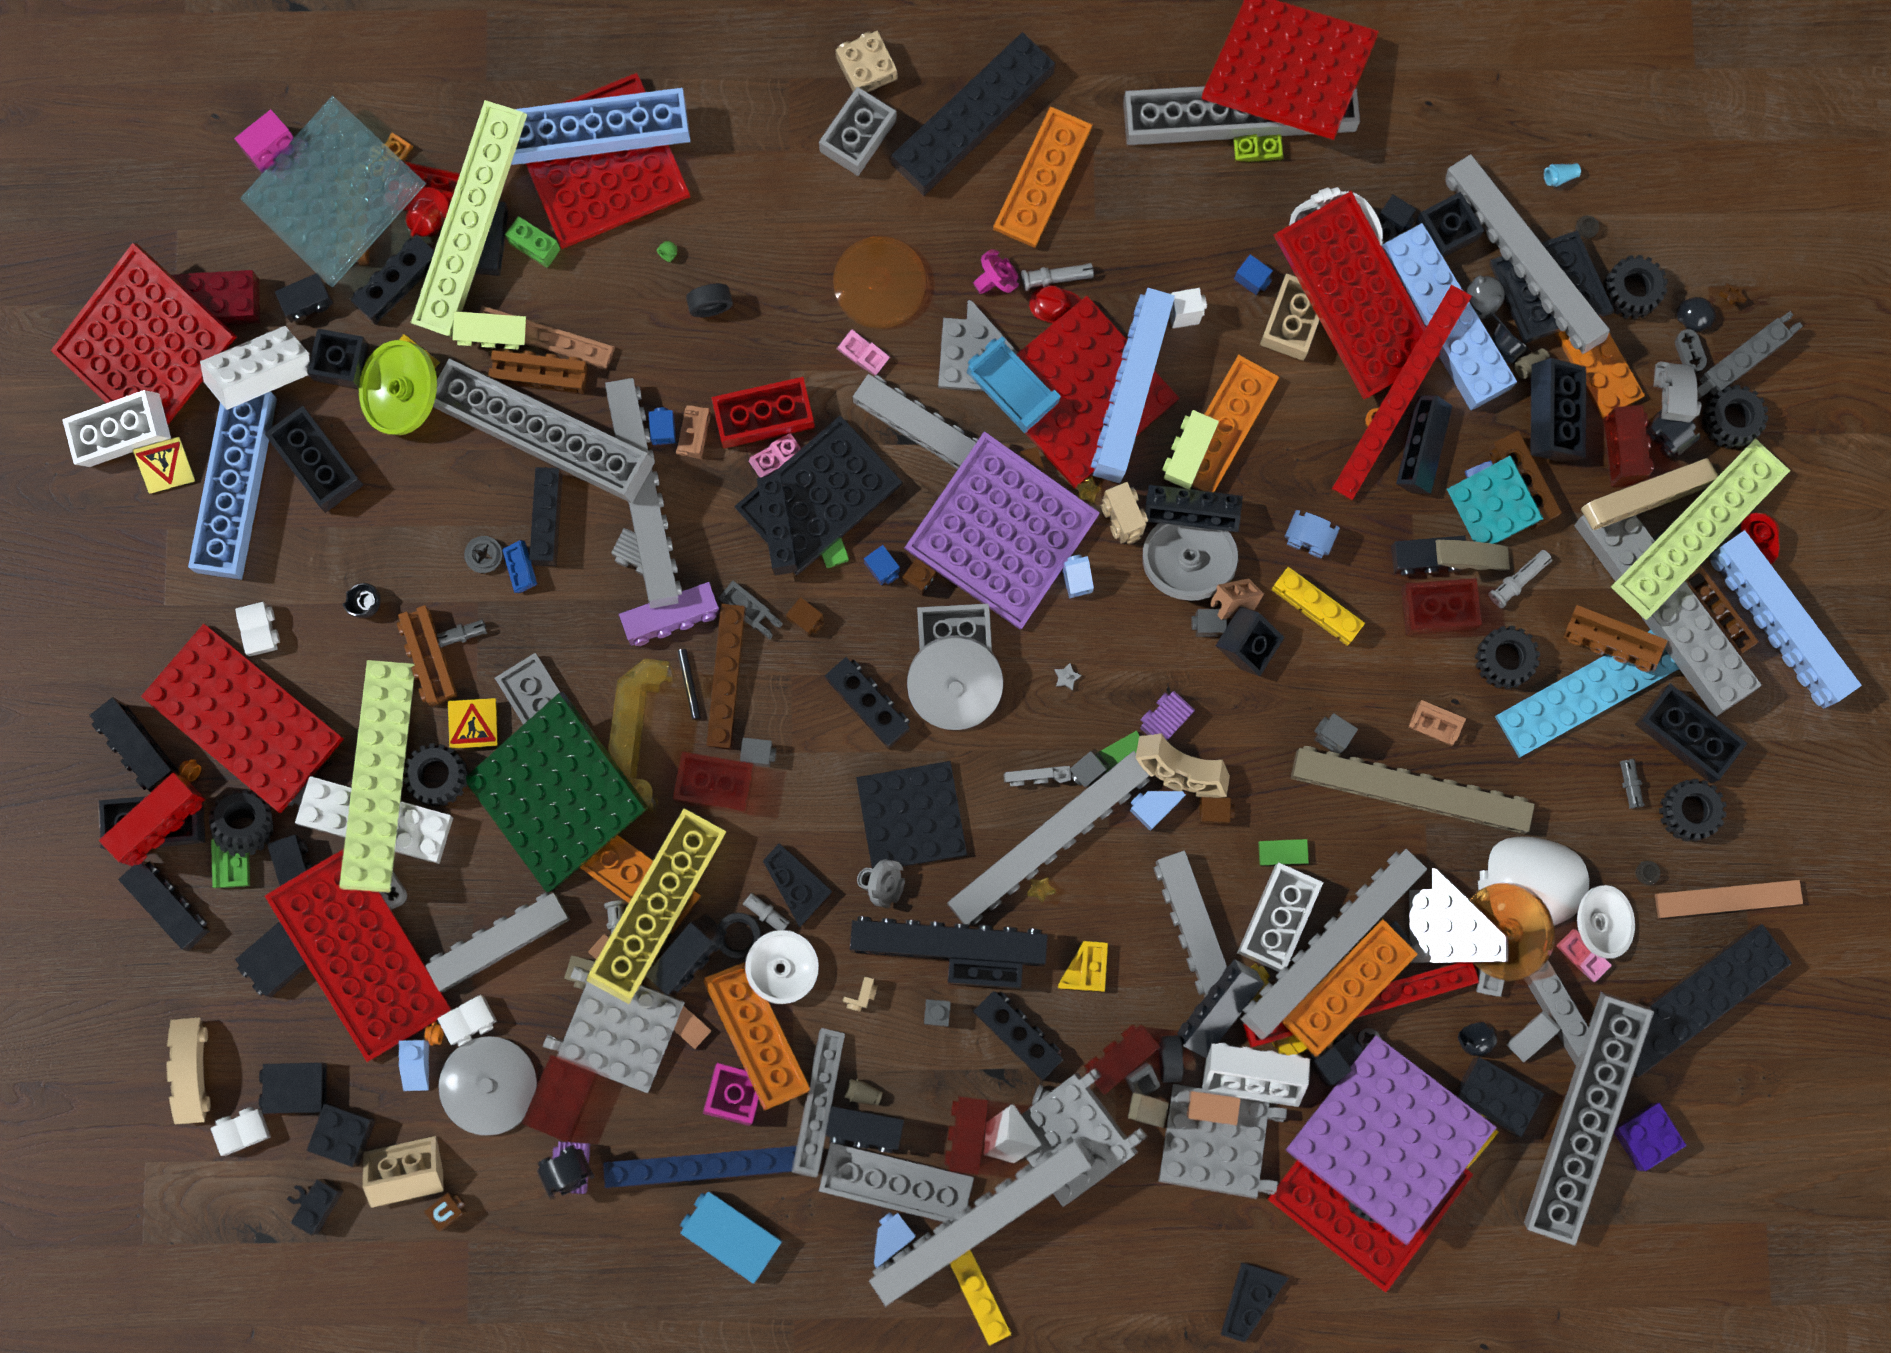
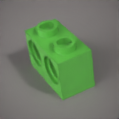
M519 216L505 234L510 245L546 268L549 267L560 251V247L555 239Z

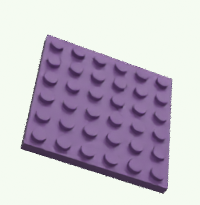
M983 432L904 549L981 603L989 604L991 610L1018 629H1022L1062 570L1064 562L1068 561V558L1071 557L1100 513L989 434Z
M1375 1036L1350 1067L1352 1071L1339 1081L1286 1151L1407 1245L1496 1127L1391 1046Z

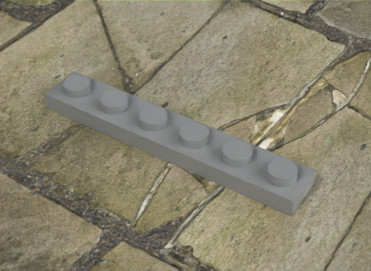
M821 1028L819 1031L809 1082L810 1090L806 1097L792 1168L794 1173L811 1177L818 1176L845 1033Z

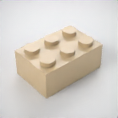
M1289 274L1285 275L1260 345L1304 361L1319 318L1297 277Z

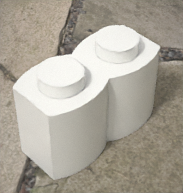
M260 602L235 609L246 655L250 657L278 650L277 643H280L277 629L273 630L271 621L275 620L271 606L268 607L265 602Z
M483 995L475 997L438 1018L450 1044H458L459 1047L471 1041L473 1034L479 1032L482 1035L494 1028L492 1024L497 1022Z
M253 1107L240 1111V1116L231 1120L230 1116L216 1121V1126L212 1127L211 1131L221 1156L234 1153L271 1137L260 1109L254 1110Z

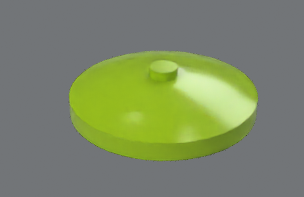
M402 340L389 341L378 347L368 358L359 383V399L366 419L376 430L392 435L408 434L423 424L432 410L437 392L436 371L429 355L417 344Z

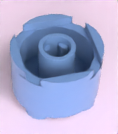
M1296 510L1285 535V538L1288 540L1287 545L1300 550L1301 546L1310 550V555L1322 559L1323 555H1329L1340 528L1335 526L1332 529L1330 527L1331 522L1307 512L1305 516L1299 515L1300 511Z

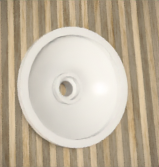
M1607 885L1594 887L1584 895L1577 916L1578 930L1584 944L1594 955L1601 958H1616L1622 955L1631 945L1635 932L1634 913L1628 899L1621 891Z
M785 930L773 931L759 938L749 950L745 964L746 977L754 992L766 1001L777 1004L795 1002L804 997L815 984L818 975L817 955L812 945L801 935ZM777 964L784 966L785 970L783 973L777 972Z

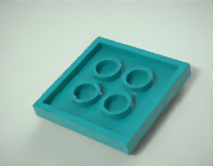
M1512 456L1447 489L1473 542L1496 544L1544 519Z

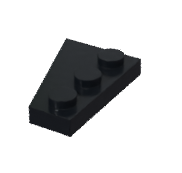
M778 843L763 860V863L801 928L830 896L832 891Z
M1241 1262L1220 1335L1245 1343L1289 1277Z

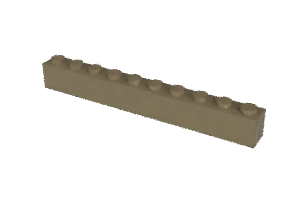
M1304 746L1303 749L1299 748L1296 751L1290 779L1519 834L1529 832L1534 804L1528 803L1527 798L1514 796V799L1504 797L1505 793L1493 790L1490 793L1481 791V787L1467 785V788L1457 786L1458 782L1448 779L1440 782L1434 780L1435 777L1428 774H1420L1419 777L1411 775V771L1407 769L1397 768V771L1387 769L1388 766L1385 764L1373 763V765L1365 764L1363 759L1350 757V760L1340 758L1341 754L1328 751L1327 754L1318 753L1317 748Z

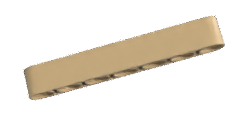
M1706 458L1595 499L1583 506L1581 511L1592 530H1597L1706 489L1718 477V474L1709 459Z

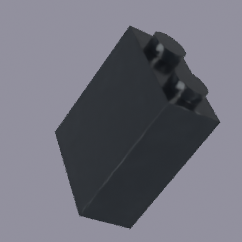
M280 921L235 959L239 964L237 966L238 971L245 978L249 976L254 982L252 985L253 989L260 996L265 995L267 997L275 995L307 967Z
M327 1063L263 1064V1069H260L259 1082L263 1084L262 1094L259 1095V1108L262 1109V1114L321 1112L323 1105L327 1104Z

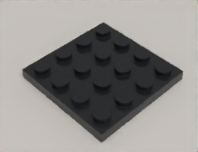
M1578 230L1541 242L1598 316L1601 318L1612 314L1614 309ZM1503 256L1491 259L1490 267L1495 278L1501 282L1504 288V299L1524 344L1560 332L1561 330L1556 324V319L1551 313H1547L1544 310L1542 301L1537 295L1534 296L1530 292L1527 282L1523 277L1520 278L1516 274L1513 264L1509 260H1505Z
M951 761L856 777L871 867L873 869L879 861L884 859L899 862L902 867L967 856Z

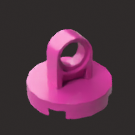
M991 249L981 257L985 273L973 283L979 294L989 291L994 286L1010 293L1019 286V283L1016 282L1019 277L1015 268L1007 258L1002 260L997 256L1000 253L997 250Z

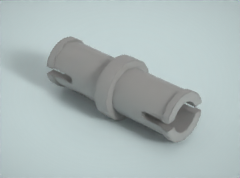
M753 892L743 903L744 906L760 917V921H766L778 931L785 930L790 923L789 920L773 909V905H767L755 896Z

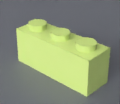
M454 311L452 340H457V345L471 346L472 341L481 342V347L495 348V343L505 344L507 349H519V345H524L526 317Z
M1194 410L1190 417L1185 416L1180 427L1184 432L1181 438L1176 436L1171 448L1175 453L1172 459L1167 457L1162 471L1166 472L1165 480L1186 489L1191 488L1219 423L1218 420Z

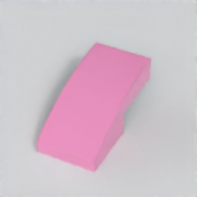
M850 330L837 347V350L873 375H877L890 358L873 343H868L853 330Z
M1572 929L1556 945L1593 982H1596L1612 966L1605 958L1594 955L1586 947L1580 933L1575 929Z

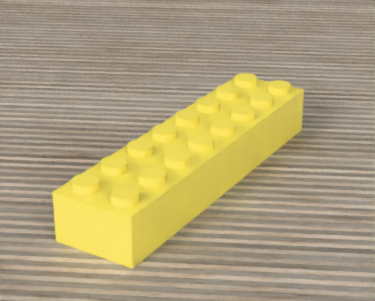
M686 809L682 810L588 974L587 982L630 1004L723 840L726 831Z

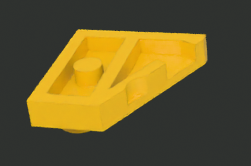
M1083 941L1059 982L1058 989L1105 992L1108 943Z

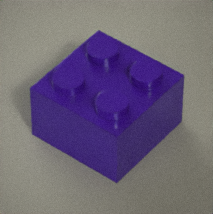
M1651 1103L1616 1125L1613 1131L1638 1171H1647L1686 1146L1660 1103Z

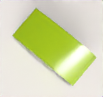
M1257 134L1234 137L1236 161L1284 159L1281 134L1257 137Z

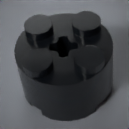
M1662 409L1646 422L1647 429L1644 430L1645 435L1651 441L1656 440L1661 445L1660 451L1668 459L1672 456L1679 457L1700 439V434L1698 433L1695 436L1693 432L1696 426L1692 421L1689 423L1661 419Z
M571 1145L561 1150V1155L553 1159L547 1157L537 1163L539 1166L537 1174L549 1199H555L554 1194L558 1192L562 1196L571 1193L587 1184V1177L591 1179L595 1177L582 1149H575L574 1145Z

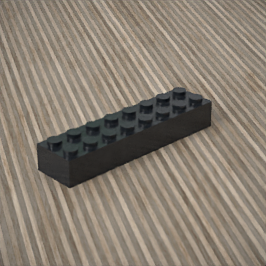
M1022 32L891 155L892 166L925 196L1054 74L1055 62Z
M858 916L857 921L852 920L851 953L943 960L956 958L1011 962L1044 967L1046 964L1047 934H1042L1040 929H1028L1027 933H1020L1018 928L1003 927V931H993L994 926L979 925V929H969V924H955V927L951 928L945 927L943 922H930V926L921 925V921L906 920V924H897L896 919L882 918V922H872V917Z
M1763 924L1752 926L1645 1005L1654 1012L1632 1078L1640 1077L1792 964Z

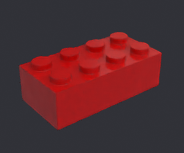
M804 377L711 397L723 449L815 428Z
M172 773L99 841L118 862L129 866L139 865L147 858L146 854L152 848H158L166 840L164 837L168 833L178 830L184 824L183 820L189 814L193 815L198 812L202 807L201 803L206 799L186 778Z

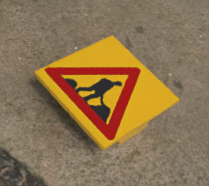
M496 698L448 701L449 748L498 746Z

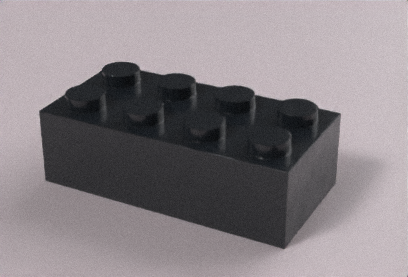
M1553 358L1531 364L1532 456L1564 463L1586 458V366Z
M301 406L264 433L325 513L363 486V483L304 406Z
M1671 683L1662 688L1635 723L1637 727L1711 784L1721 779L1747 745L1746 741Z
M111 697L89 715L94 721L91 724L100 735L104 734L107 737L108 741L106 744L114 753L118 752L123 757L120 760L128 771L132 770L138 776L135 780L142 789H147L151 793L172 773L180 775L174 763L125 703Z
M147 796L99 800L100 839ZM204 801L201 803V809L193 815L189 814L183 820L184 824L178 830L168 833L164 837L166 840L159 847L205 843ZM100 842L101 849L107 850Z

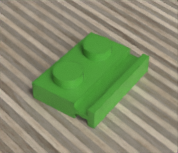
M212 839L213 888L250 886L249 853H245V857H240L239 853H236L235 856L229 855V851L225 853L221 851L220 846L217 847L214 839Z

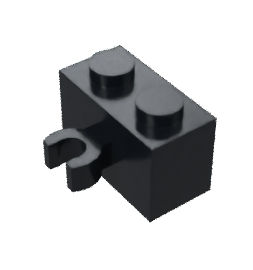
M317 1179L308 1194L303 1186L295 1185L294 1188L300 1192V1197L295 1199L292 1196H288L287 1198L292 1204H301L290 1223L310 1235H317L344 1192L324 1179Z

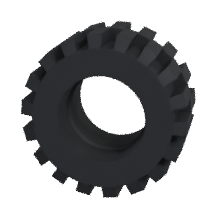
M1632 255L1628 256L1625 260L1624 258L1620 260L1609 272L1603 287L1612 307L1615 309L1614 313L1616 315L1622 313V318L1626 319L1630 315L1632 319H1638L1640 315L1643 318L1664 299L1663 296L1667 292L1665 286L1668 284V281L1663 279L1666 273L1664 269L1661 271L1658 269L1660 266L1658 262L1653 264L1650 257L1644 260L1643 255H1637L1634 259ZM1635 278L1641 281L1646 289V296L1637 297L1630 294L1625 288L1624 279Z
M1735 385L1732 388L1729 386L1718 392L1706 404L1707 407L1702 413L1705 415L1702 418V424H1706L1703 429L1705 433L1709 432L1711 434L1708 438L1711 441L1713 439L1717 440L1716 445L1718 446L1725 444L1726 449H1731L1733 446L1735 449L1741 448L1757 438L1765 429V423L1768 421V416L1764 415L1768 408L1762 405L1765 401L1762 397L1760 399L1757 397L1758 392L1754 390L1751 393L1749 391L1750 387L1747 386L1740 389V385ZM1725 407H1734L1743 413L1745 417L1744 428L1734 427L1726 420Z
M1516 626L1500 627L1489 633L1478 645V652L1475 654V659H1478V662L1475 665L1477 669H1481L1479 675L1481 677L1485 676L1487 678L1486 682L1489 685L1494 683L1496 688L1503 686L1504 689H1510L1513 686H1520L1536 672L1535 669L1539 666L1540 662L1537 660L1540 657V651H1536L1538 644L1537 642L1533 643L1531 641L1533 636L1530 633L1525 635V630L1522 628L1516 630ZM1507 645L1517 652L1519 656V666L1517 669L1508 670L1499 665L1495 656L1498 646Z
M434 743L430 744L429 747L421 746V750L418 752L414 751L412 759L408 758L406 761L408 767L404 768V774H406L404 782L408 785V791L421 802L438 807V805L446 806L450 801L452 803L457 800L456 797L464 793L462 791L463 787H467L466 776L468 771H466V763L458 753L445 745H436ZM435 762H443L449 769L447 781L438 788L431 789L427 787L424 783L425 770Z
M1685 780L1674 785L1664 794L1665 798H1662L1660 802L1663 807L1659 809V814H1663L1664 818L1660 820L1662 824H1667L1668 827L1665 829L1668 833L1672 831L1674 833L1673 837H1681L1682 841L1692 840L1693 842L1715 834L1718 828L1723 825L1724 821H1722V818H1725L1727 814L1726 811H1723V808L1727 807L1726 801L1721 802L1720 799L1724 797L1721 792L1716 793L1717 787L1715 785L1709 786L1706 780ZM1686 797L1695 798L1703 807L1704 815L1699 824L1688 821L1683 815L1682 803Z
M238 790L232 791V795L227 793L222 795L223 800H216V807H211V815H209L211 833L216 846H220L221 851L224 853L229 851V855L232 856L239 853L240 857H245V853L253 855L256 854L255 850L259 849L261 851L264 849V843L268 844L271 840L270 836L273 835V820L269 804H266V801L261 797L259 798L255 792L249 794L248 790H243L242 793H238ZM238 818L254 820L249 827L244 829H234L229 826L232 821Z

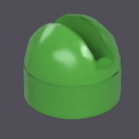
M665 241L657 248V253L664 260L671 262L677 254V247L673 242Z

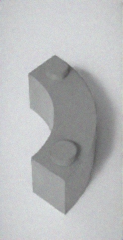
M1658 362L1655 366L1653 387L1664 388L1662 392L1661 419L1690 423L1699 415L1701 409V402L1697 401V381L1694 369L1689 365Z

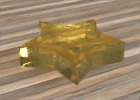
M1089 476L1084 483L1078 484L1077 487L1080 491L1078 498L1081 500L1087 499L1090 503H1095V496L1102 488L1094 484L1092 476Z
M1048 877L1040 881L1031 879L1032 887L1027 892V896L1037 897L1043 903L1046 896L1055 894V889L1048 885Z

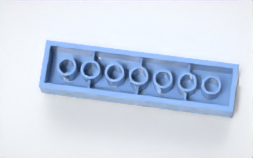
M683 88L515 109L526 113L527 117L511 165L690 142Z
M1420 224L1384 243L1382 248L1425 327H1427L1451 284L1459 289L1461 287L1424 225ZM1468 302L1441 348L1439 358L1472 411L1511 390L1517 381L1472 305Z
M1147 288L1145 295L1140 294L1134 311L1135 316L1128 332V340L1121 358L1123 359L1115 379L1119 382H1115L1109 400L1113 404H1109L1103 423L1107 424V426L1103 425L1097 445L1101 446V448L1097 447L1091 467L1095 468L1093 476L1120 483L1126 472L1175 295Z
M271 391L228 410L220 402L188 568L195 573L239 580L243 578L269 439L264 433L272 427L277 398Z
M1745 530L1709 555L1714 569L1722 573L1725 577L1726 585L1737 593L1740 597L1741 605L1745 609H1749L1754 616L1753 619L1756 625L1764 629L1771 645L1779 649L1783 655V661L1787 666L1794 669L1797 673L1798 681L1809 689L1812 693L1813 701L1818 706L1824 709L1833 705L1862 686Z

